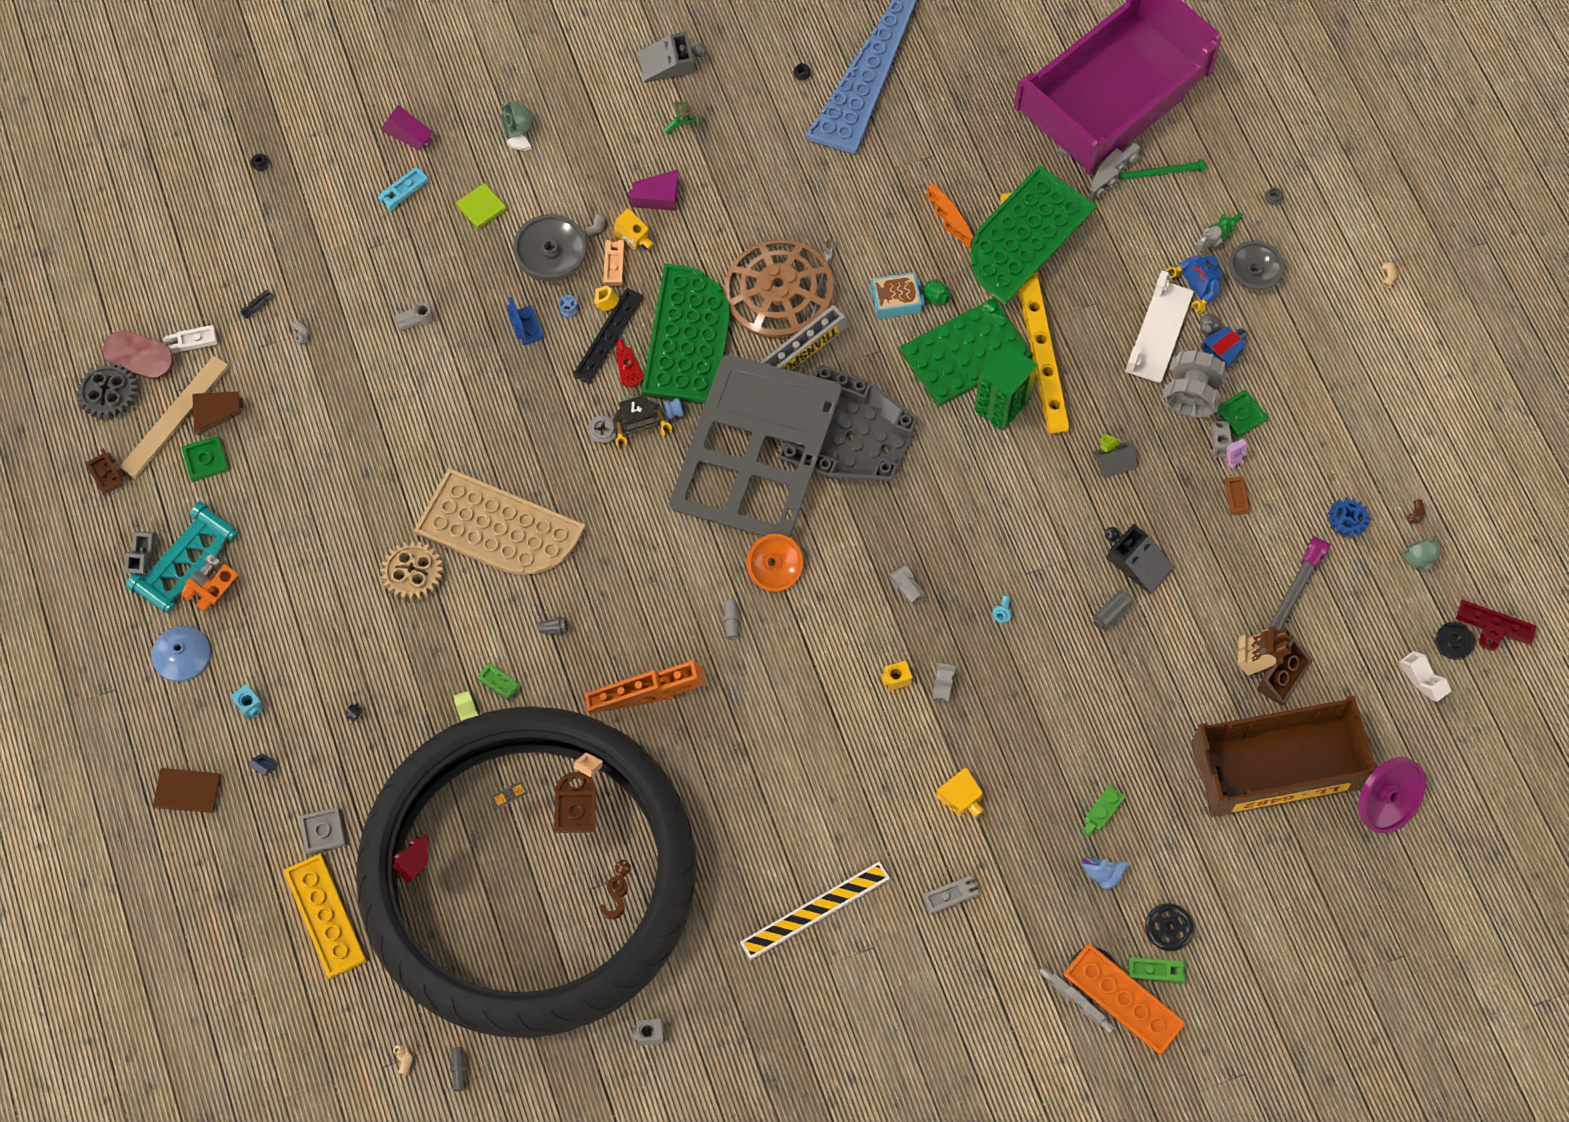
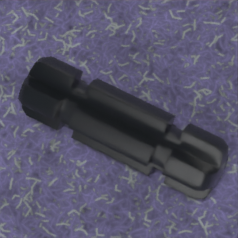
M265 290L261 293V296H257L248 303L247 307H243L240 310L242 316L246 319L249 318L252 312L255 313L265 305V302L273 299L271 292Z

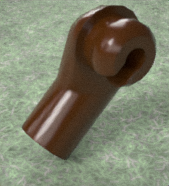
M1422 499L1413 501L1414 511L1412 514L1407 515L1409 524H1417L1425 517Z

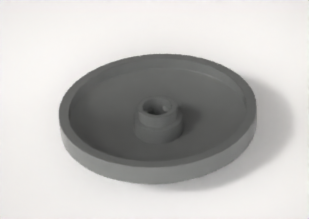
M546 214L532 218L521 226L514 238L513 251L516 263L528 276L542 281H557L572 275L580 268L586 257L587 245L582 229L573 220L561 215Z

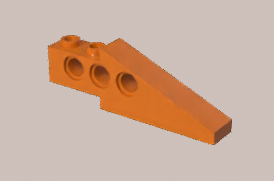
M694 660L659 672L652 670L584 693L587 712L591 714L673 699V695L706 685L703 666Z

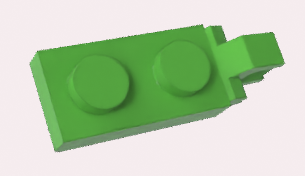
M1109 785L1086 815L1084 821L1087 822V825L1082 833L1089 837L1094 829L1098 831L1103 829L1123 802L1125 796Z

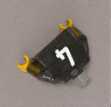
M633 394L627 395L625 401L619 403L620 409L616 411L613 418L615 435L618 436L616 439L618 449L619 442L621 441L625 442L626 448L628 446L626 438L623 437L624 433L627 436L660 426L659 423L661 424L660 433L662 436H665L664 428H667L671 434L672 426L666 423L665 414L658 403L648 400L644 395L635 397Z

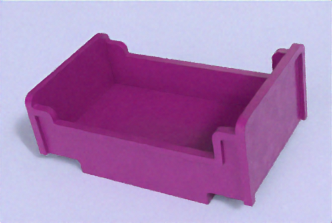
M1126 0L1122 6L1036 74L1031 72L1026 77L1020 79L1017 83L1014 109L1023 112L1077 160L1089 175L1093 172L1094 166L1117 148L1121 151L1182 101L1187 90L1204 76L1209 77L1213 73L1222 37L1215 28L1182 0Z

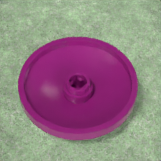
M1395 757L1382 763L1373 771L1362 788L1358 802L1359 816L1366 827L1377 833H1389L1399 829L1413 817L1423 800L1426 789V777L1422 767L1410 758Z

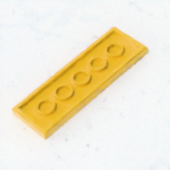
M321 853L284 869V874L328 979L366 963V958Z

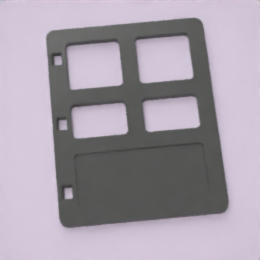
M725 355L719 364L669 501L671 509L679 513L762 536L782 534L790 538L842 392L840 384L753 360ZM826 403L832 404L829 413L823 411ZM714 423L752 433L743 457L739 458L705 448L708 435ZM766 437L805 447L796 472L757 462ZM807 456L813 457L810 466L804 465ZM700 462L738 472L724 509L686 500L696 468ZM753 476L791 486L782 515L777 524L739 514L750 479ZM789 509L794 511L791 520L785 519Z

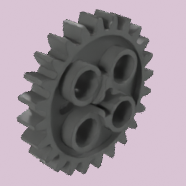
M104 363L102 368L97 364L96 370L90 368V374L84 372L85 379L79 378L81 384L76 385L78 389L75 392L78 397L76 399L81 409L87 415L91 414L92 418L98 415L100 420L104 416L109 420L110 415H113L116 419L117 413L124 415V409L130 411L128 405L135 404L132 398H138L136 394L138 391L137 382L128 368L123 370L121 364L117 368L115 363H112L110 367H108L107 363Z

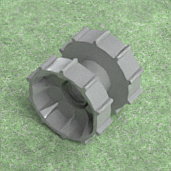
M1196 349L1195 351H1180V354L1173 357L1170 366L1173 380L1169 385H1165L1162 398H1165V406L1177 412L1178 415L1182 414L1193 419L1196 417L1210 418L1211 414L1218 411L1220 399L1218 398L1217 388L1221 384H1225L1228 372L1225 370V362L1220 361L1214 354L1200 352Z

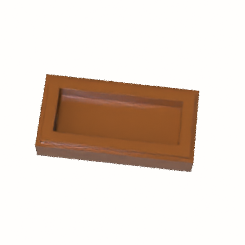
M1244 477L1225 478L1224 485L1230 515L1249 514L1250 507Z

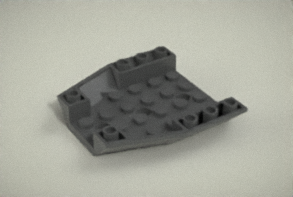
M819 364L814 377L839 383L842 392L833 413L819 458L814 467V472L830 478L891 481L897 474L910 444L918 417L872 382ZM826 403L823 411L829 413L832 404ZM853 434L856 436V439L849 441L846 439V436ZM784 442L778 459L799 466L805 447ZM889 447L891 452L883 453L881 448ZM807 456L804 465L810 466L813 457Z

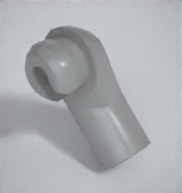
M601 213L595 215L593 226L585 228L588 237L604 230L606 224L605 215Z
M296 319L292 323V326L298 331L294 340L302 345L308 340L309 329L299 319Z

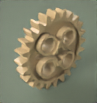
M411 541L410 546L403 542L402 548L396 545L397 551L390 549L391 556H384L387 562H381L383 568L380 569L383 575L381 576L382 582H385V589L389 588V594L394 593L395 598L401 595L403 601L409 597L410 601L413 602L416 596L420 601L421 595L427 598L428 591L434 593L433 586L439 587L438 581L443 580L440 574L444 573L443 563L440 560V555L435 554V549L429 550L428 544L422 547L421 542L415 546L413 541ZM405 558L410 559L406 563L401 562ZM424 562L428 563L425 567L420 566ZM400 575L404 576L403 579H401V580H396V578H397L398 576H400ZM416 580H423L420 584H415Z

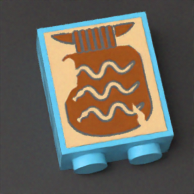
M915 272L871 279V292L877 319L921 313L924 297L919 294L921 289L920 280L916 279Z

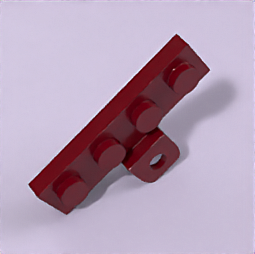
M1463 599L1459 603L1455 619L1483 628L1479 638V645L1492 651L1497 649L1504 636L1531 645L1537 627L1534 624ZM1488 639V640L1492 641L1493 643H1492V644H1488V643L1486 642V640Z

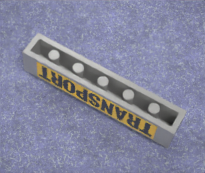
M832 305L760 361V363L791 371L848 327L845 316Z

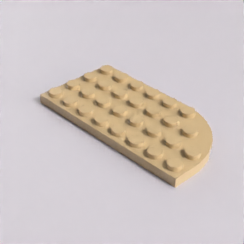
M448 468L416 525L414 534L501 571L518 575H530L549 570L564 561L576 547L586 527L580 522Z

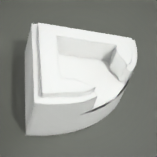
M524 135L507 140L508 146L512 149L515 148L522 151L531 149V145Z

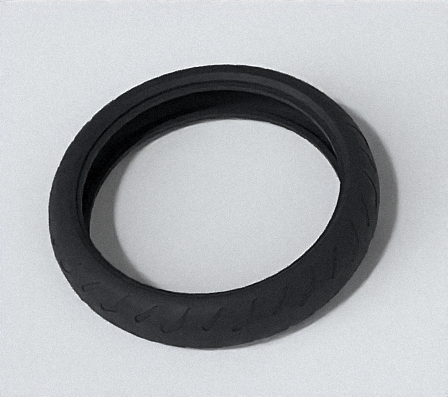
M536 706L505 708L467 718L437 733L410 754L386 781L368 814L359 844L356 875L358 904L365 932L379 961L402 990L427 1010L450 1023L482 1034L516 1038L550 1036L572 1031L604 1018L634 998L661 970L677 945L691 910L696 884V850L690 820L677 790L656 760L629 736L598 719L570 710ZM526 752L557 754L578 760L587 752L603 761L602 768L599 770L619 783L631 795L646 817L655 839L658 852L655 887L650 904L637 929L615 955L594 971L567 984L545 990L530 992L493 990L472 984L446 971L418 946L407 930L401 913L398 895V872L392 866L395 861V855L404 847L407 835L415 819L434 794L460 773L482 762L509 754Z

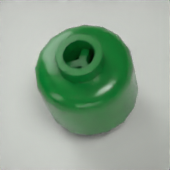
M938 279L928 281L923 288L924 298L935 306L946 304L951 298L950 287Z

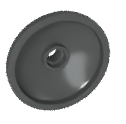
M1256 240L1241 243L1232 251L1229 258V271L1240 285L1253 290H1264L1274 286L1280 280L1284 271V261L1279 251L1272 245Z

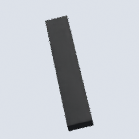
M626 288L574 371V378L590 385L643 299L642 294Z

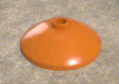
M768 534L756 540L750 547L747 554L746 567L751 580L758 587L767 591L777 592L791 587L798 580L803 569V556L799 546L791 538L782 534ZM771 558L774 560L773 565H769V560Z

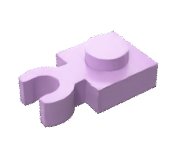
M1243 439L1233 442L1227 447L1226 459L1229 461L1228 465L1233 470H1235V466L1238 463L1241 466L1244 464L1242 457L1247 454V443Z

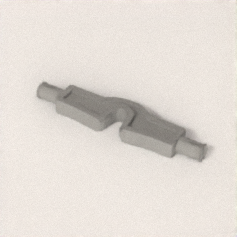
M1045 966L1039 970L1038 973L1045 977L1051 986L1067 1000H1073L1077 1004L1078 1009L1098 1026L1101 1025L1109 1034L1115 1029V1026L1108 1022L1101 1012L1055 973L1052 974Z

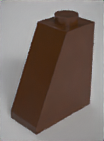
M239 392L192 394L195 434L200 435L240 415V408H244L243 397H240Z

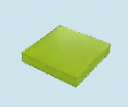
M485 183L455 202L459 210L477 230L507 210L506 206Z

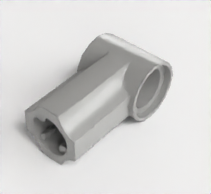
M419 302L414 308L396 314L395 318L401 331L418 324H430L433 321V313L428 303Z
M906 565L888 575L894 588L899 589L911 605L918 603L925 596L924 592L915 582L911 570Z

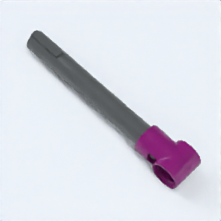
M1313 535L1306 548L1307 553L1304 554L1301 560L1302 565L1267 629L1271 626H1275L1277 630L1282 629L1312 571L1317 569L1320 559L1325 557L1331 545L1330 543Z

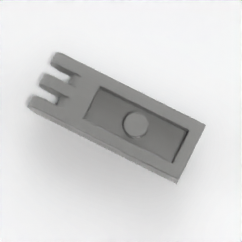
M973 875L923 894L922 897L930 915L979 896L981 894L979 890L971 892L972 889L977 887L976 882L967 884L974 880Z

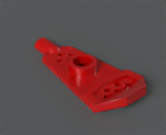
M619 339L616 341L618 346L616 357L621 384L627 387L638 386L644 380V374L630 347H626L623 339ZM629 360L631 363L625 365L624 361Z

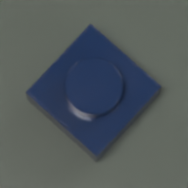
M261 753L251 759L249 767L253 768L257 773L266 776L276 770L278 763Z

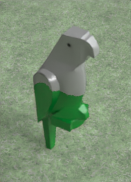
M1239 213L1232 219L1225 214L1221 215L1218 223L1204 230L1202 238L1195 246L1200 251L1209 247L1218 248L1234 231L1235 224L1241 219L1243 214Z

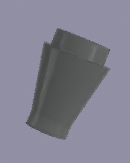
M559 616L539 622V633L555 635L567 633L568 623L566 617L562 618Z

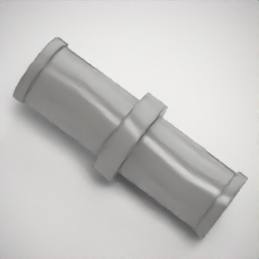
M726 599L724 600L725 616L723 617V622L726 624V639L733 640L738 638L737 622L739 618L736 615V600Z

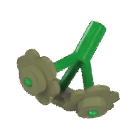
M683 101L674 102L673 106L678 114L664 128V131L669 134L679 124L697 122L698 129L700 130V125L703 124L704 120L702 114H698L697 109H695L696 118L679 121L681 116L687 117L692 115V107Z

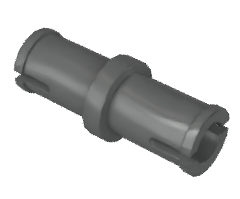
M463 1047L450 1048L452 1065L450 1073H452L453 1091L466 1090L464 1073L466 1066H464Z

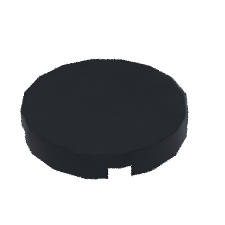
M1448 622L1436 633V648L1440 654L1448 659H1464L1474 649V634L1462 623Z

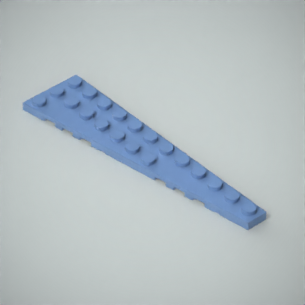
M892 0L888 10L882 15L879 24L873 29L870 38L866 40L846 71L845 76L839 82L837 89L832 93L828 103L821 110V114L815 119L806 133V140L852 154L857 153L917 0Z

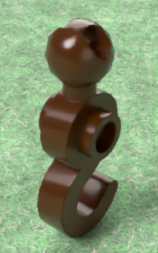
M619 860L616 863L615 872L617 875L612 877L607 883L609 895L618 904L617 909L609 911L603 904L599 906L602 915L609 920L621 917L625 911V904L621 897H624L628 892V885L624 877L631 870V865L626 860Z

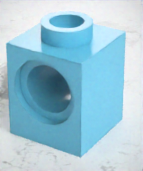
M247 684L230 696L234 704L247 719L257 716L261 709L264 708L261 701ZM246 701H252L250 705L244 706Z

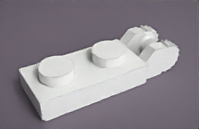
M214 325L180 331L163 338L165 344H173L168 346L172 354L217 344Z

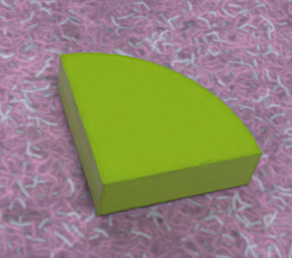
M1105 433L1101 436L1100 447L1103 451L1109 452L1119 445V439Z

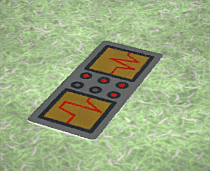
M520 781L490 797L496 809L528 794V791L523 781Z

